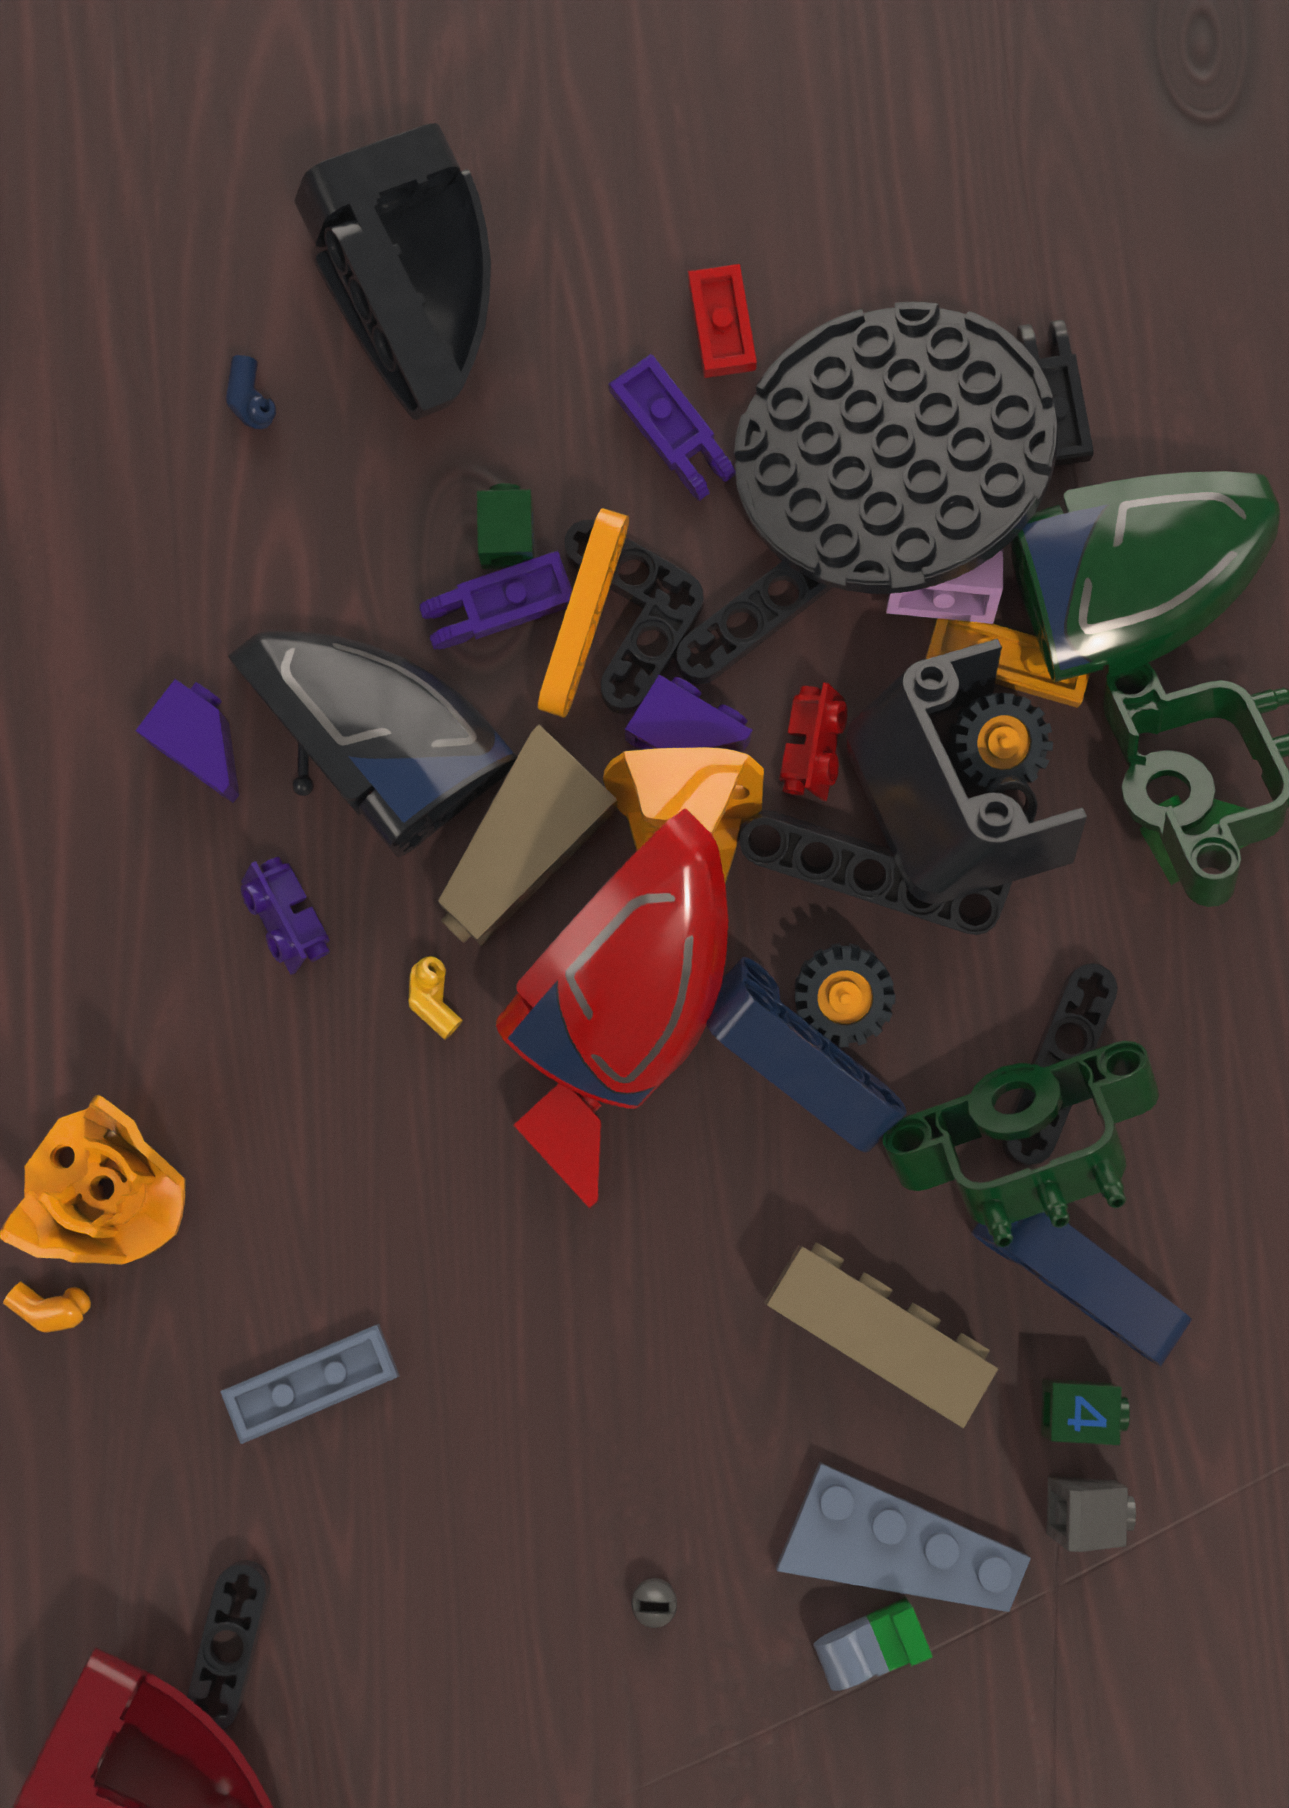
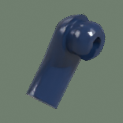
M235 355L231 360L226 404L246 426L253 429L267 428L275 418L276 406L271 398L266 400L254 388L258 362L249 356Z

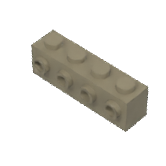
M815 1242L811 1251L798 1245L764 1304L964 1429L998 1371L997 1367L985 1360L990 1350L963 1333L959 1334L956 1341L950 1339L936 1330L941 1320L913 1302L908 1310L905 1311L888 1300L893 1291L891 1288L865 1272L857 1281L840 1270L844 1262L843 1258Z

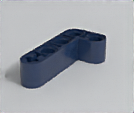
M742 957L722 979L721 989L713 1012L706 1022L711 1033L724 1046L844 1140L862 1152H869L883 1138L884 1133L894 1127L906 1115L907 1110L904 1104L888 1086L780 1001L778 984L760 964L748 957Z
M1044 1212L1011 1223L1013 1241L1007 1247L997 1246L993 1237L989 1234L987 1226L977 1223L971 1234L980 1242L1005 1259L1025 1268L1128 1347L1157 1366L1161 1367L1192 1321L1180 1308L1070 1224L1062 1228L1054 1227Z

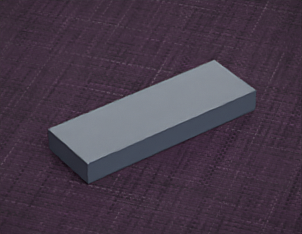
M377 1324L220 1392L239 1442L243 1444L395 1379L400 1375L380 1324Z

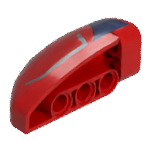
M686 808L664 823L569 923L518 981L516 985L517 995L496 1020L498 1033L504 1042L541 1073L583 1096L627 1109L640 1107L667 1077L686 1060L697 1045L706 1027V1022L713 1012L722 985L727 955L729 920L726 885L720 852L712 833Z

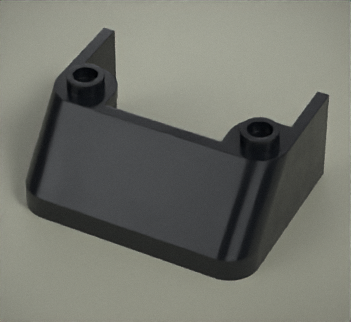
M998 639L914 663L855 717L847 730V754L909 892L915 898L925 903L939 904L1074 863L1087 815L1082 807L1028 823L1022 808L1011 797L1000 793H987L968 799L929 715L970 704L969 701L976 697H983L986 694L993 693L1002 650Z

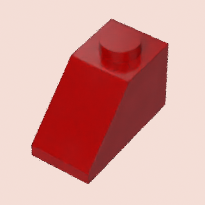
M558 1083L513 1126L588 1208L591 1209L599 1201L602 1122L594 1113L602 1105L597 1100L583 1096Z

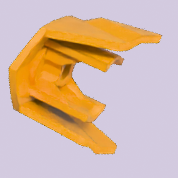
M708 747L625 751L612 759L604 770L603 781L606 789L617 799V808L628 819L637 851L664 823L686 808L712 833L716 840L726 883L735 855L741 825L750 817L762 811L764 768L748 754L729 749Z
M96 1095L87 1109L59 1118L25 1165L24 1199L5 1221L0 1231V1238L4 1242L37 1258H61L72 1263L123 1265L151 1254L177 1235L185 1206V1178L143 1140L134 1120L102 1096ZM66 1147H71L75 1154V1160L69 1168L63 1167L59 1162V1154ZM102 1179H111L114 1183V1192L110 1198L104 1195L103 1186L99 1184Z

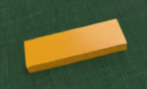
M937 618L925 659L998 639L1002 650L995 684L1076 708L1082 704L1090 673L1053 683L1036 636L995 624Z

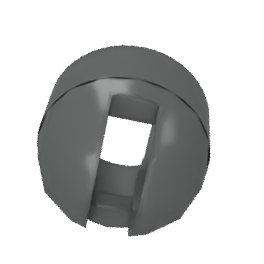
M650 1578L641 1582L634 1590L632 1596V1611L635 1618L642 1625L649 1628L663 1627L673 1619L677 1610V1597L672 1586L658 1578ZM640 1601L669 1602L668 1611L640 1610Z

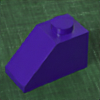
M174 679L135 731L154 748L234 803L239 796L229 721L217 709L222 701L197 682L189 689Z

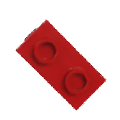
M823 682L822 690L813 686H801L800 694L793 697L788 734L806 737L805 745L786 743L779 776V780L784 783L782 791L785 793L804 795L806 788L821 801H827L829 786H833L837 780L839 761L835 752L838 734L843 733L846 728L848 709L844 701L845 698L829 683Z

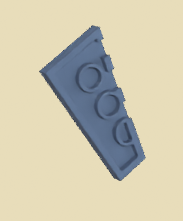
M819 1462L775 1568L777 1571L1010 1612L1031 1558L1016 1549Z

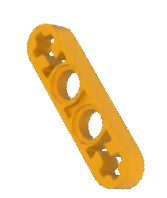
M601 508L596 517L540 691L538 709L565 718L571 708L629 526V516Z

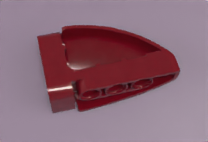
M95 1647L54 1723L12 1808H273L255 1772L239 1748L206 1712L178 1689L160 1678Z

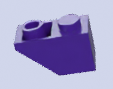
M659 675L625 728V741L640 750L708 747L742 752L745 751L750 743L753 730L745 726L748 722L747 719L733 708L720 704L718 709L701 700L699 698L701 692L689 682L679 677H674L672 681H669Z

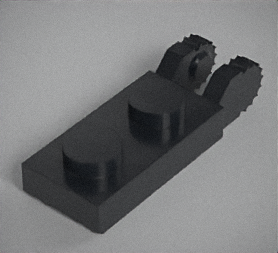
M1063 320L1050 322L1048 341L1051 346L1052 357L1039 359L1036 335L1032 325L1019 326L1017 340L1035 358L1052 392L1058 429L1055 466L1090 461L1094 455L1077 358L1076 354L1071 353L1065 322Z

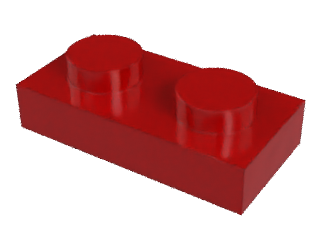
M740 264L688 271V285L704 378L756 371L757 360Z

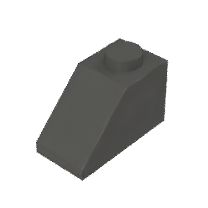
M1048 1476L1046 1534L1067 1551L1071 1552L1126 1547L1127 1531H1133L1136 1522L1134 1497L1127 1496L1128 1487L1116 1480Z

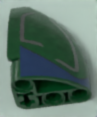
M1228 471L1151 475L1067 490L1064 493V504L1068 513L1065 514L1060 505L1036 511L1026 526L1011 541V558L1022 600L1053 683L1103 670L1105 665L1110 676H1116L1139 668L1187 642L1218 618L1247 588L1263 564L1277 537L1280 507L1268 478L1262 474Z

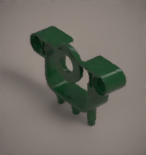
M1149 663L1116 676H1110L1109 672H1107L1104 712L1129 767L1125 773L1121 788L1124 808L1135 822L1148 830L1159 833L1183 889L1190 900L1206 907L1220 906L1226 903L1234 894L1241 861L1238 847L1265 840L1275 835L1284 824L1286 811L1289 807V771L1282 758L1289 756V733L1272 738L1261 714L1274 711L1280 706L1289 704V690L1283 687L1249 695L1241 686L1233 682L1219 680L1166 694L1155 670ZM1124 692H1132L1136 694H1126ZM1209 718L1225 719L1234 724L1238 729L1252 759L1258 761L1262 769L1261 777L1273 801L1259 807L1221 818L1219 824H1213L1208 831L1200 835H1186L1183 833L1184 831L1200 824L1211 811L1216 791L1213 777L1202 762L1187 753L1165 750L1151 752L1145 756L1137 752L1138 734H1159L1163 731ZM1158 777H1177L1187 785L1190 796L1184 803L1175 807H1171V805L1169 807L1159 806L1147 795V786ZM1210 867L1218 869L1222 873L1213 875L1201 869Z
M1120 1041L1044 1068L1037 1064L1026 1063L1002 1066L985 1075L974 1086L971 1094L903 1117L894 1127L884 1133L883 1145L896 1176L903 1187L908 1190L921 1191L955 1180L965 1207L972 1219L987 1226L988 1232L993 1237L997 1246L1007 1247L1013 1241L1011 1233V1223L1044 1212L1054 1227L1062 1228L1069 1222V1215L1067 1213L1068 1203L1100 1192L1112 1208H1120L1125 1204L1126 1196L1123 1192L1124 1185L1121 1178L1127 1165L1115 1124L1151 1110L1158 1101L1159 1091L1146 1049L1134 1041ZM1022 1088L1036 1094L1034 1102L1030 1107L1020 1113L1010 1115L1002 1114L995 1110L994 1106L997 1099L1010 1090ZM1093 1099L1097 1114L1100 1116L1105 1129L1103 1136L1095 1144L1050 1160L1048 1165L1034 1170L1027 1168L993 1181L979 1183L965 1178L960 1166V1160L954 1148L955 1146L981 1138V1133L992 1139L1008 1141L1030 1137L1045 1129L1057 1117L1061 1105L1063 1108Z

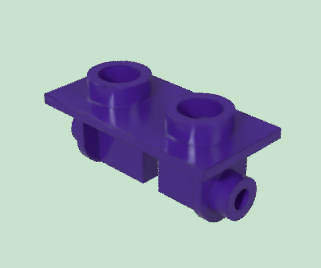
M275 857L263 863L259 868L256 861L252 862L241 880L243 884L241 886L242 898L246 907L253 915L259 914L267 929L266 941L271 954L277 962L281 963L284 961L290 975H293L307 956L313 962L329 954L330 950L326 943L330 941V938L312 907L296 914L291 910V906L304 901L307 896L289 863L283 864L280 857Z

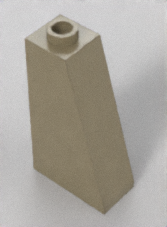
M540 724L530 733L438 900L441 907L447 912L441 919V922L463 943L472 937L482 946L618 810L617 799Z

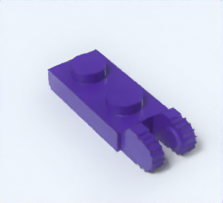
M652 354L609 383V392L671 471L675 469L681 482L697 500L700 501L709 494L705 479L688 460L699 451H702L707 463L723 481L726 482L736 475L731 461L714 440L713 431Z
M554 551L458 584V589L422 602L419 609L424 619H434L453 613L464 606L468 620L441 628L430 635L433 648L440 650L464 643L472 637L479 639L567 609L572 588L559 552Z

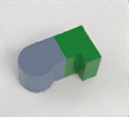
M906 1597L825 1634L813 1644L830 1689L833 1691L856 1686L874 1675H883L909 1663L911 1666L933 1658L913 1606Z

